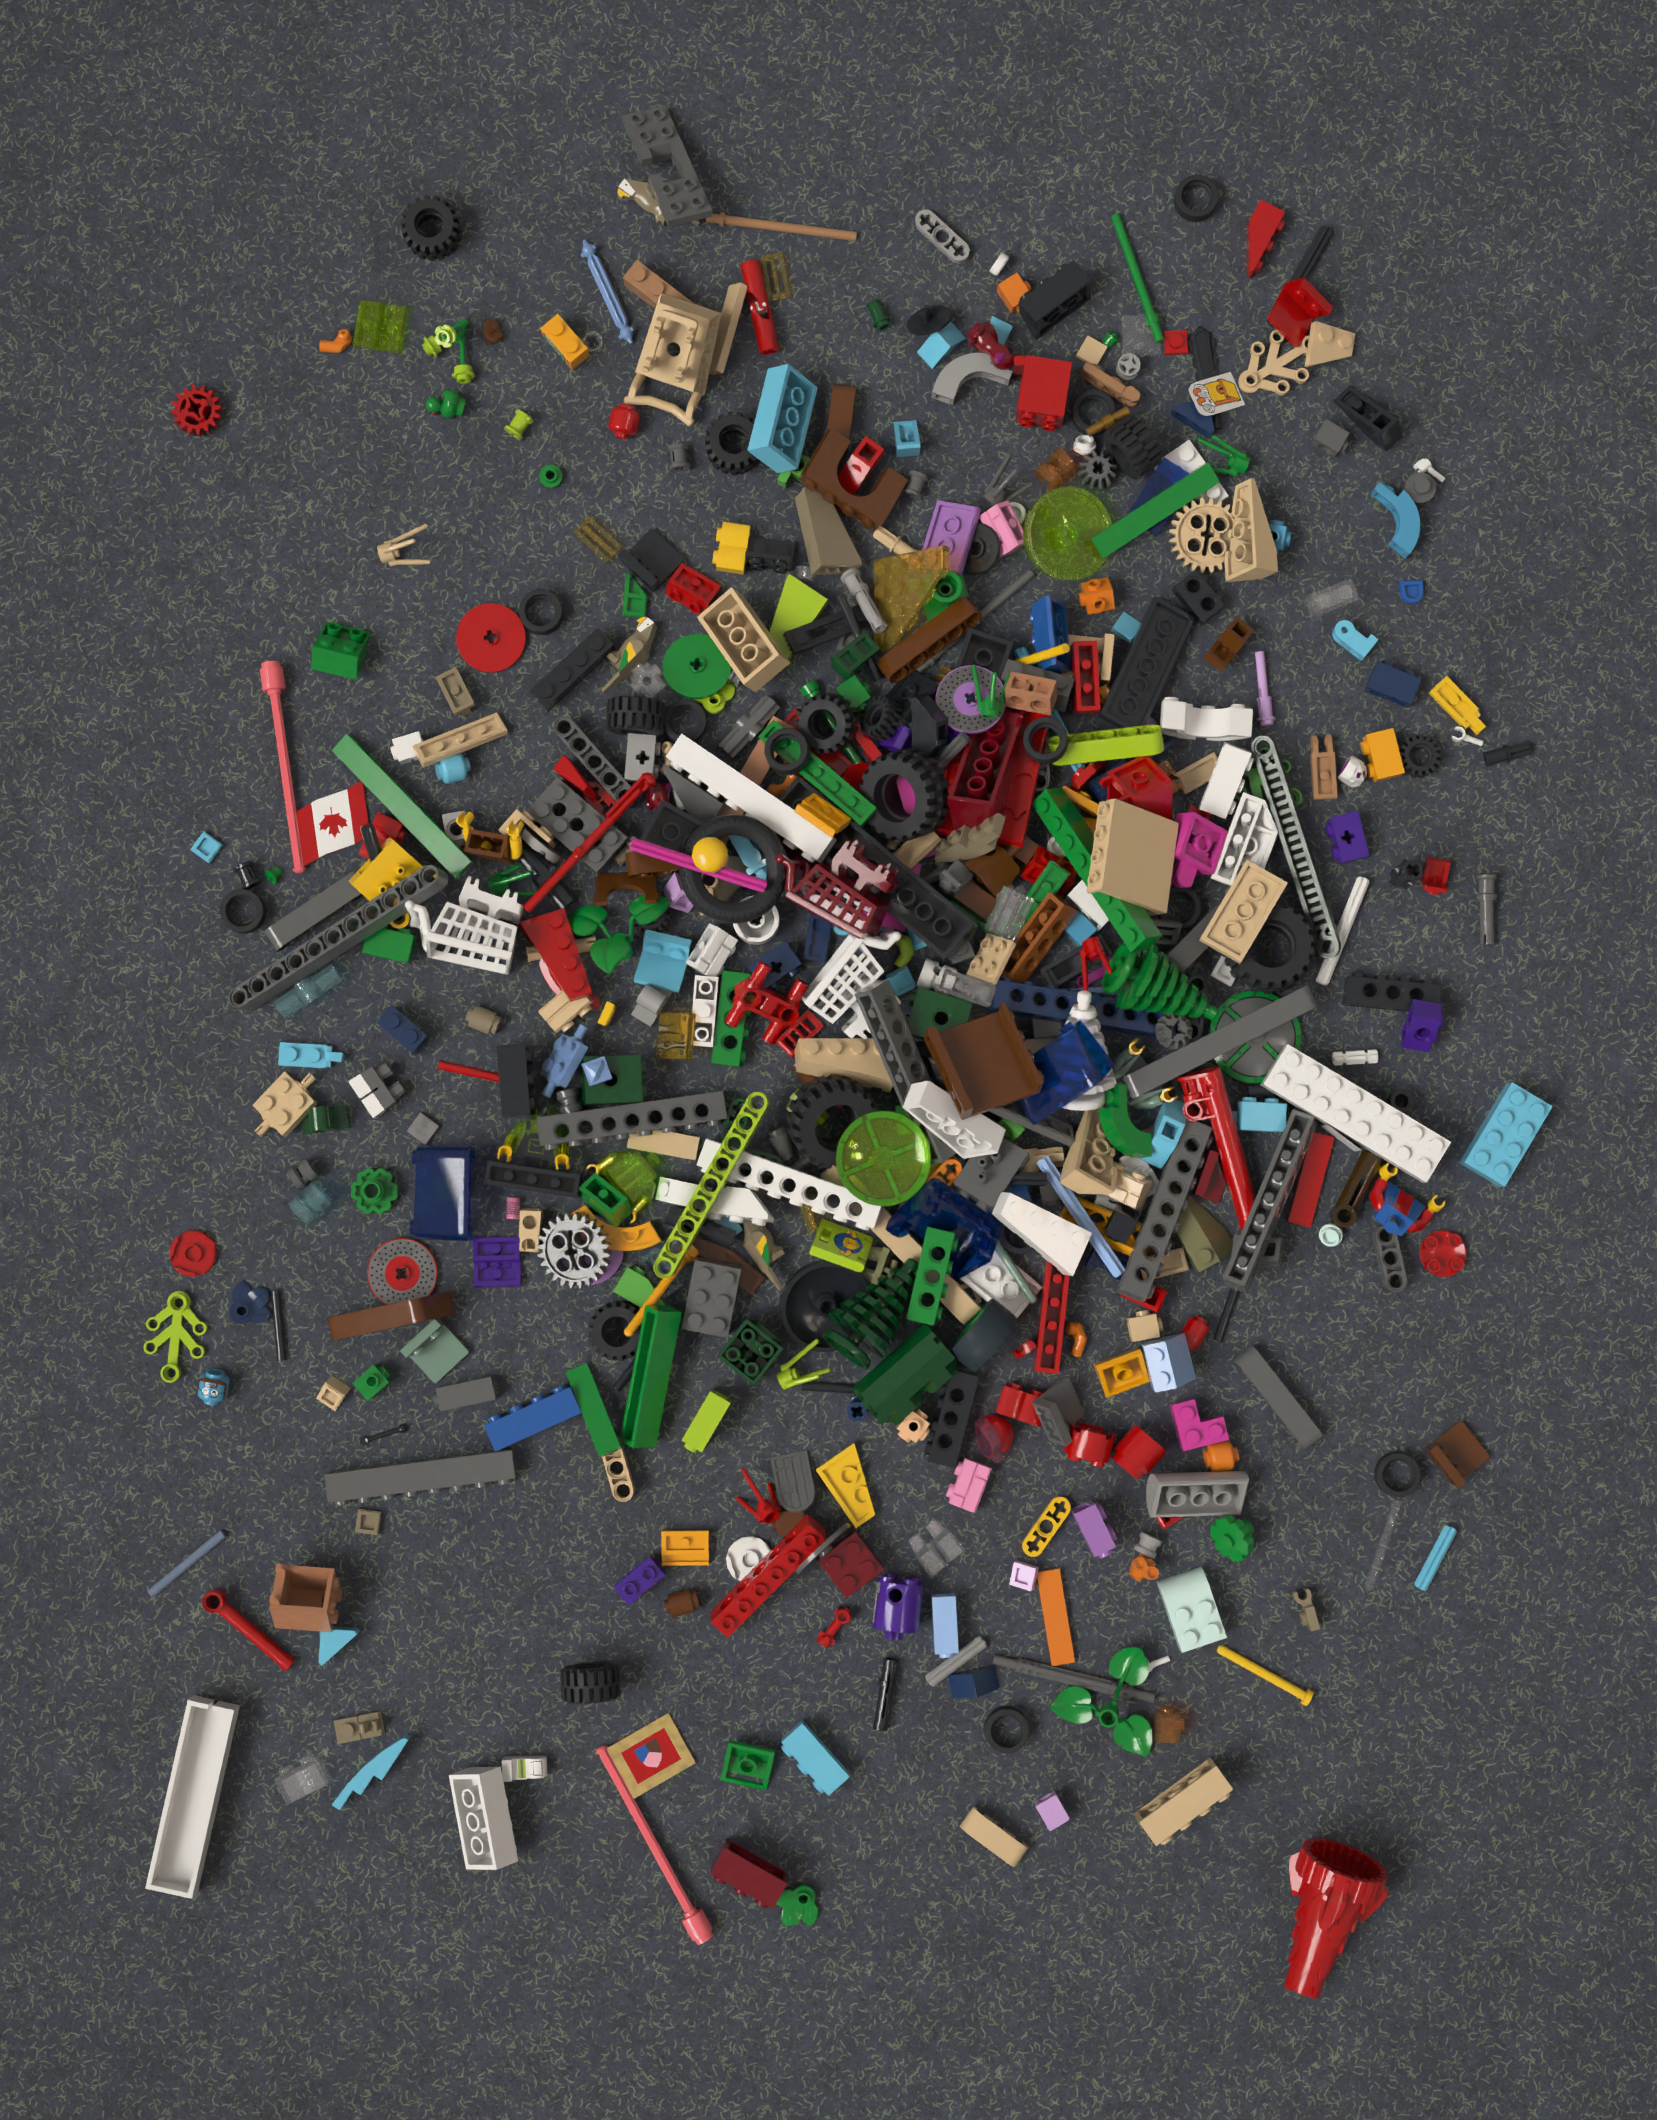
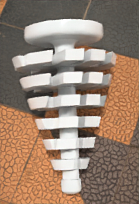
M1086 990L1078 992V1004L1072 1006L1069 1013L1071 1016L1068 1017L1064 1026L1065 1030H1062L1058 1041L1060 1042L1055 1044L1053 1055L1049 1058L1047 1067L1043 1072L1044 1084L1049 1088L1054 1087L1050 1091V1101L1061 1108L1079 1111L1094 1110L1102 1107L1106 1103L1104 1091L1115 1087L1114 1084H1117L1111 1061L1108 1058V1050L1104 1045V1036L1099 1031L1101 1026L1098 1019H1096V1008L1090 1005L1092 995Z

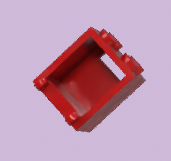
M1028 355L1026 357L1015 356L1013 359L1014 366L1011 368L1013 375L1022 377L1015 422H1018L1021 427L1032 428L1033 425L1042 426V429L1046 431H1055L1056 428L1060 429L1064 418L1072 362Z
M1149 756L1138 757L1108 771L1107 776L1100 780V785L1107 787V800L1115 798L1172 820L1173 781Z

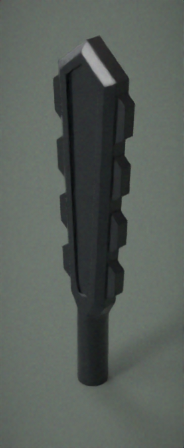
M1198 326L1190 335L1188 342L1189 351L1194 355L1192 358L1193 368L1197 369V374L1195 375L1196 382L1219 375L1218 371L1215 370L1217 358L1213 353L1215 348L1214 338L1211 336V332ZM1218 413L1211 415L1214 429H1221Z

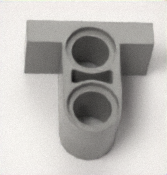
M646 984L636 1000L637 1005L631 1015L651 1027L663 1009L661 1007L666 1004L673 991Z

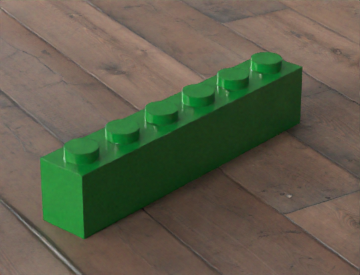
M645 1305L620 1441L632 1448H654L659 1437L661 1417L664 1411L665 1396L668 1390L669 1375L672 1369V1360L682 1313L669 1305Z

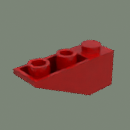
M1262 199L1247 225L1248 278H1251L1253 272L1258 274L1264 261L1260 260L1263 252L1269 254L1275 242L1271 240L1274 233L1279 234L1285 224V221L1282 220L1285 212Z
M867 436L864 437L838 475V481L842 488L854 496L884 457V449Z

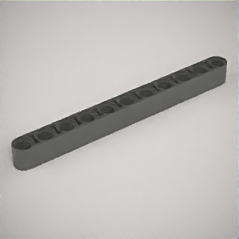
M433 865L422 867L235 987L229 994V1003L238 1009L253 1011L408 912L405 907L406 901L411 900L419 905L443 890L448 884L449 878L447 873ZM434 874H436V878H435V880L432 882V881H431V880H432V877H433ZM417 886L416 892L412 894V890ZM397 899L396 905L393 906L394 900ZM378 911V915H377V917L374 919V915H375V913ZM359 923V927H358V929L355 931V927H356V925ZM340 935V939H339V941L336 943V939H337V937ZM321 947V951H320V953L317 955V951H318V949Z

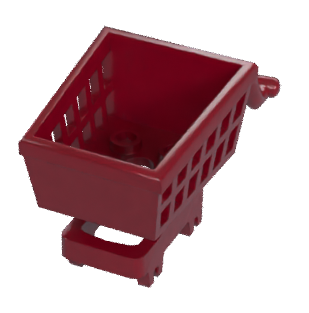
M847 840L833 858L832 863L816 864L813 868L812 864L803 858L800 853H795L793 859H789L783 854L776 855V862L787 868L785 890L788 900L858 939L875 937L878 934L890 905L871 892L870 889L875 885L885 893H894L900 884L895 880L899 871L898 868H895L890 873L891 863L885 867L884 864H880L877 867L864 858L863 853L866 845H862L860 849H857L859 840H855L851 846V840ZM802 865V880L795 887L796 869ZM848 867L858 873V881L848 875ZM823 883L827 887L826 889H823L822 887H820V885ZM817 890V891H819V892L822 893V894L819 895V894L815 893V891ZM832 890L837 892L836 896L831 894ZM842 897L848 899L846 903L841 900ZM853 903L858 906L856 909L852 907ZM865 910L866 912H868V914L865 915L862 913V911Z

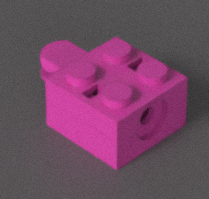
M1195 812L1177 813L1174 820L1179 823L1171 884L1177 888L1191 887L1195 875H1212L1215 873L1228 835L1227 830Z

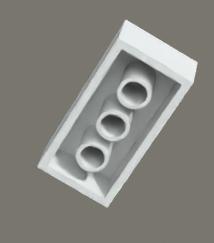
M470 1767L450 1774V1785L466 1869L498 1870L518 1862L501 1767Z

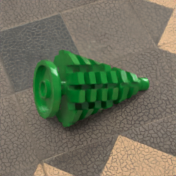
M1123 942L1113 954L1109 962L1113 972L1109 974L1106 969L1102 980V989L1108 994L1118 991L1116 1008L1122 1010L1132 1009V1011L1147 1009L1146 1012L1157 1013V1011H1160L1162 1014L1169 1015L1174 1012L1177 1016H1184L1188 1013V1016L1191 1018L1200 1017L1202 1014L1210 1020L1217 1017L1218 1008L1207 1004L1208 998L1201 992L1199 995L1198 988L1194 984L1187 983L1188 977L1184 973L1179 972L1177 966L1173 962H1169V959L1162 951L1158 952V947L1155 944L1148 950L1130 952Z

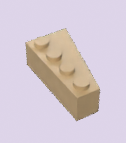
M873 1038L798 1039L795 1048L796 1072L817 1077L823 1075L829 1077L830 1074H837L840 1078L847 1076L852 1081L862 1084V1087L871 1088L872 1086L881 1088L885 1092H891L893 1084Z

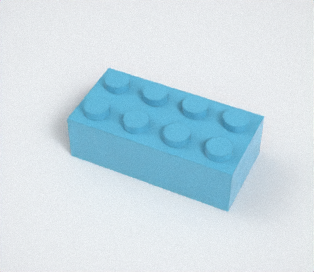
M789 364L767 370L747 450L776 473L795 470L799 467L818 388Z
M1513 1082L1506 1083L1459 1163L1496 1186L1505 1187L1553 1106Z

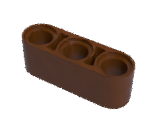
M833 383L827 431L833 428L849 440L856 386Z
M635 851L625 854L628 877L631 879L673 875L674 872L679 874V865Z

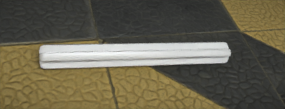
M1359 876L1356 879L1337 926L1341 950L1333 958H1324L1316 978V982L1326 986L1330 982L1369 885V880ZM1332 941L1327 953L1334 951L1335 945Z

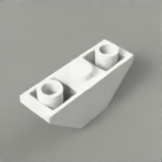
M695 975L690 1032L691 1046L713 1047L719 977Z
M728 1186L722 1190L707 1219L720 1221L721 1217L729 1218L730 1222L734 1223L752 1220L751 1224L765 1226L766 1222L774 1223L773 1216L755 1192L750 1189ZM706 1203L701 1206L700 1212L705 1210Z

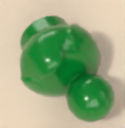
M455 390L443 391L444 398L442 403L437 397H430L426 401V408L433 416L440 411L443 417L452 418L455 415L462 416L466 399L461 398Z

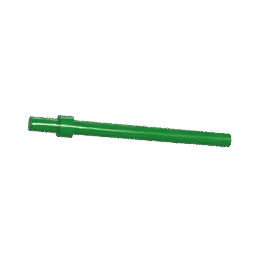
M1114 214L1111 216L1145 311L1147 327L1151 328L1156 344L1161 343L1165 340L1159 326L1161 321L1158 313L1154 312L1120 214Z

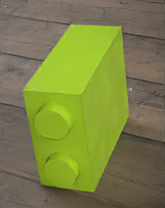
M711 1389L681 1440L685 1442L684 1447L693 1453H696L697 1450L700 1452L704 1450L732 1401L731 1399Z

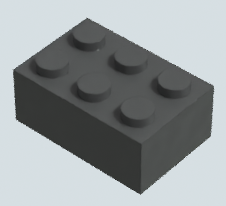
M696 1257L682 1329L728 1338L743 1265Z

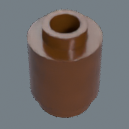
M687 1589L667 1594L668 1599L664 1600L667 1614L671 1613L672 1617L693 1613L695 1609L700 1608L696 1590L690 1591Z

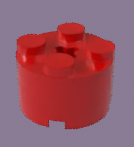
M1070 1422L1069 1434L1072 1442L1063 1448V1451L1068 1455L1067 1458L1076 1462H1081V1459L1091 1461V1465L1103 1468L1105 1463L1109 1462L1116 1434L1110 1431L1109 1435L1103 1433L1104 1428L1083 1422H1078V1426H1075L1074 1422Z

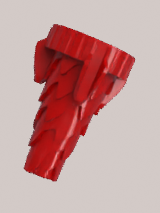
M1313 1838L1305 1840L1302 1843L1300 1852L1291 1855L1289 1860L1291 1894L1299 1896L1300 1900L1294 1915L1297 1921L1292 1933L1294 1942L1287 1960L1290 1966L1284 1986L1288 1991L1294 1990L1303 1996L1317 1999L1320 1997L1327 1974L1331 1971L1338 1954H1342L1345 1949L1350 1932H1355L1358 1920L1364 1922L1387 1897L1388 1891L1385 1884L1388 1875L1387 1871L1377 1860L1356 1848L1329 1839Z

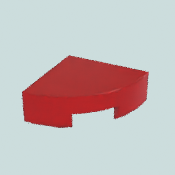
M1028 1339L1014 1349L1012 1354L1016 1359H1019L1037 1346L1031 1339Z

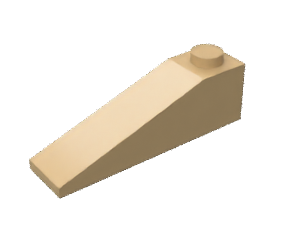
M1250 478L1235 486L1231 513L1234 516L1233 529L1228 532V537L1231 538L1230 550L1225 552L1224 558L1226 582L1263 579L1278 572L1276 546L1255 479Z

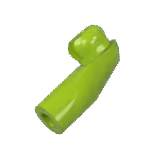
M901 934L900 940L895 942L899 946L901 954L894 965L899 968L907 965L914 955L911 938Z

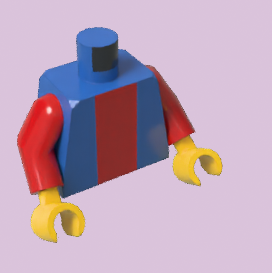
M1389 1163L1385 1164L1379 1169L1381 1178L1377 1179L1370 1193L1375 1220L1384 1225V1229L1388 1233H1395L1398 1236H1402L1406 1231L1413 1233L1423 1230L1434 1217L1433 1213L1439 1212L1444 1207L1445 1201L1440 1206L1436 1205L1434 1200L1438 1195H1435L1428 1202V1209H1425V1205L1390 1181L1387 1182L1389 1178L1397 1174L1398 1169L1395 1167L1389 1173L1387 1170Z

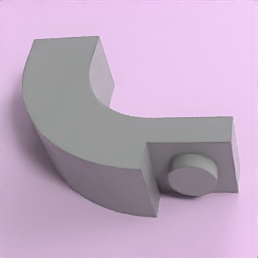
M966 354L951 361L940 372L933 387L931 398L953 405L959 388L967 380L983 377L1008 386L1012 371L1009 369L1000 370L994 367L990 356L987 354Z

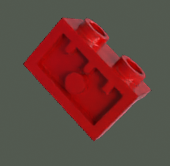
M681 563L668 581L665 594L673 601L683 604L693 613L700 615L710 606L720 592L721 585L686 564Z
M1038 846L1035 850L1034 858L1021 869L1020 877L1034 884L1051 859L1070 872L1056 895L1061 896L1074 884L1076 870L1070 862Z

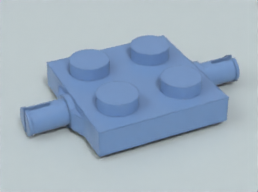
M579 1024L574 1036H567L562 1033L560 1038L555 1041L553 1051L549 1058L544 1061L540 1072L548 1081L541 1094L550 1098L556 1086L567 1087L588 1049L582 1041L588 1028Z

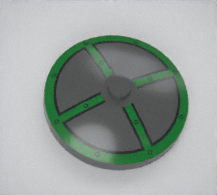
M1246 991L1236 994L1218 1007L1217 1017L1210 1021L1208 1034L1280 998L1273 994H1264L1263 991H1258L1257 993ZM1295 1017L1213 1060L1226 1075L1237 1081L1249 1084L1262 1083L1284 1045L1289 1044L1300 1051L1302 1036L1298 1018Z

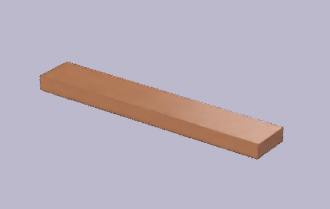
M775 716L769 722L770 724L775 720L783 728H794ZM760 739L740 774L758 786L762 784L771 768L764 754L765 744ZM725 798L722 807L715 817L730 814L744 815L745 811L741 808L735 811L725 804L727 802ZM728 836L722 837L721 841L724 842L726 846L730 838Z

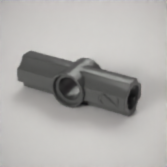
M765 695L750 712H746L735 723L734 729L718 746L730 758L734 759L749 742L755 740L754 737L758 732L761 733L764 730V726L780 710V707L770 697Z

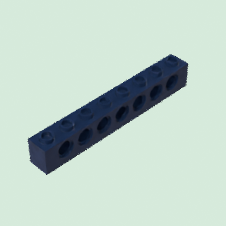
M999 978L996 985L991 984L988 1011L998 1012L1000 1003L1005 1002L1007 1008L1013 1011L1014 1016L1065 1024L1068 1017L1071 1016L1069 1013L1072 1006L1078 1004L1077 994L1081 990L1067 989V991L1058 990V986L1054 985L1038 987L1036 983L1030 981H1023L1020 984L1014 983L1013 979ZM1011 992L1019 994L1020 1002L1012 1000ZM1091 992L1090 1005L1096 1008V1019L1100 1022L1102 1030L1157 1038L1155 1033L1156 1024L1165 1014L1160 1013V1011H1157V1013L1146 1012L1147 1009H1143V1011L1127 1009L1133 1014V1020L1131 1021L1125 1017V1010L1116 1008V996L1107 998L1102 993ZM1035 995L1040 996L1042 998V1006H1038L1035 1004ZM1057 999L1064 1001L1065 1010L1058 1008L1056 1004ZM1103 1006L1109 1008L1111 1012L1110 1017L1102 1013ZM1147 1014H1152L1155 1017V1024H1151L1147 1020ZM1177 1023L1173 1027H1168L1172 1031L1171 1039L1176 1034Z

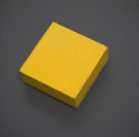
M606 1003L598 1024L605 1027L609 1026L616 1010L614 1004Z

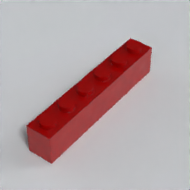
M1046 1259L1033 1370L1036 1372L1059 1374L1070 1276L1063 1275Z

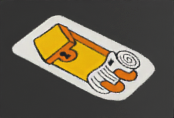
M1231 372L1195 382L1189 387L1191 398L1201 415L1210 416L1245 405Z

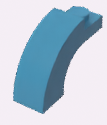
M1380 482L1371 492V495L1393 514L1396 522V531L1388 545L1406 559L1414 549L1420 533L1418 509L1413 499L1405 490L1399 496H1396L1391 486L1383 485Z

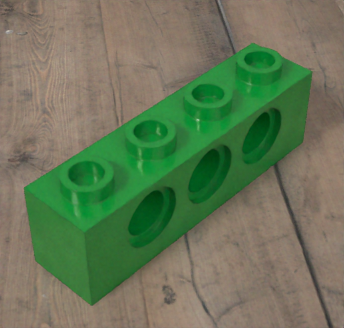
M723 971L711 1064L740 1068V1063H745L746 1049H742L743 1040H748L749 1026H745L746 1016L751 1017V1011L745 1012L737 1028L728 1025L724 1019L734 1004L730 1000V994L740 981L747 979V977L750 978L751 974ZM729 1036L737 1039V1046L733 1049H728L724 1046V1041Z
M927 1226L907 1320L933 1326L935 1320L940 1321L943 1307H939L940 1297L945 1298L948 1284L944 1283L946 1274H951L953 1261H950L949 1257L951 1251L956 1252L959 1239L954 1237L955 1232ZM939 1246L945 1250V1256L942 1259H935L932 1256L931 1251L934 1247ZM929 1270L939 1272L940 1279L937 1282L928 1281L926 1274ZM924 1293H931L935 1301L931 1305H925L921 1301V1296Z

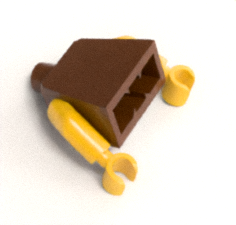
M462 811L457 817L456 823L464 828L462 830L466 842L464 852L487 861L514 865L522 854L520 833L524 823L520 821L518 826L513 823V819H511L506 829L507 834L510 836L474 830L470 826L474 815L471 812L465 815L464 811Z

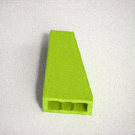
M790 574L786 578L769 632L789 660L792 657V651L789 650L790 646L787 645L788 642L785 641L786 638L783 637V634L786 631L816 621L828 604L827 598Z

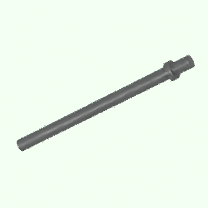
M1028 569L981 609L982 618L972 629L1035 576L1034 573ZM967 632L917 668L916 671L922 673L929 666L935 665V661L962 639Z

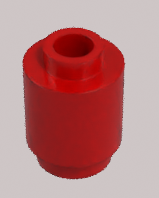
M1195 1315L1194 1319L1189 1317L1181 1333H1185L1188 1348L1194 1352L1197 1347L1200 1348L1210 1329L1206 1326L1208 1321Z

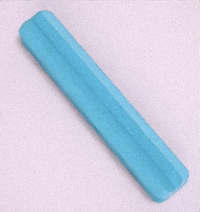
M1449 1525L1443 1527L1415 1581V1586L1423 1591L1428 1589L1457 1533V1530Z

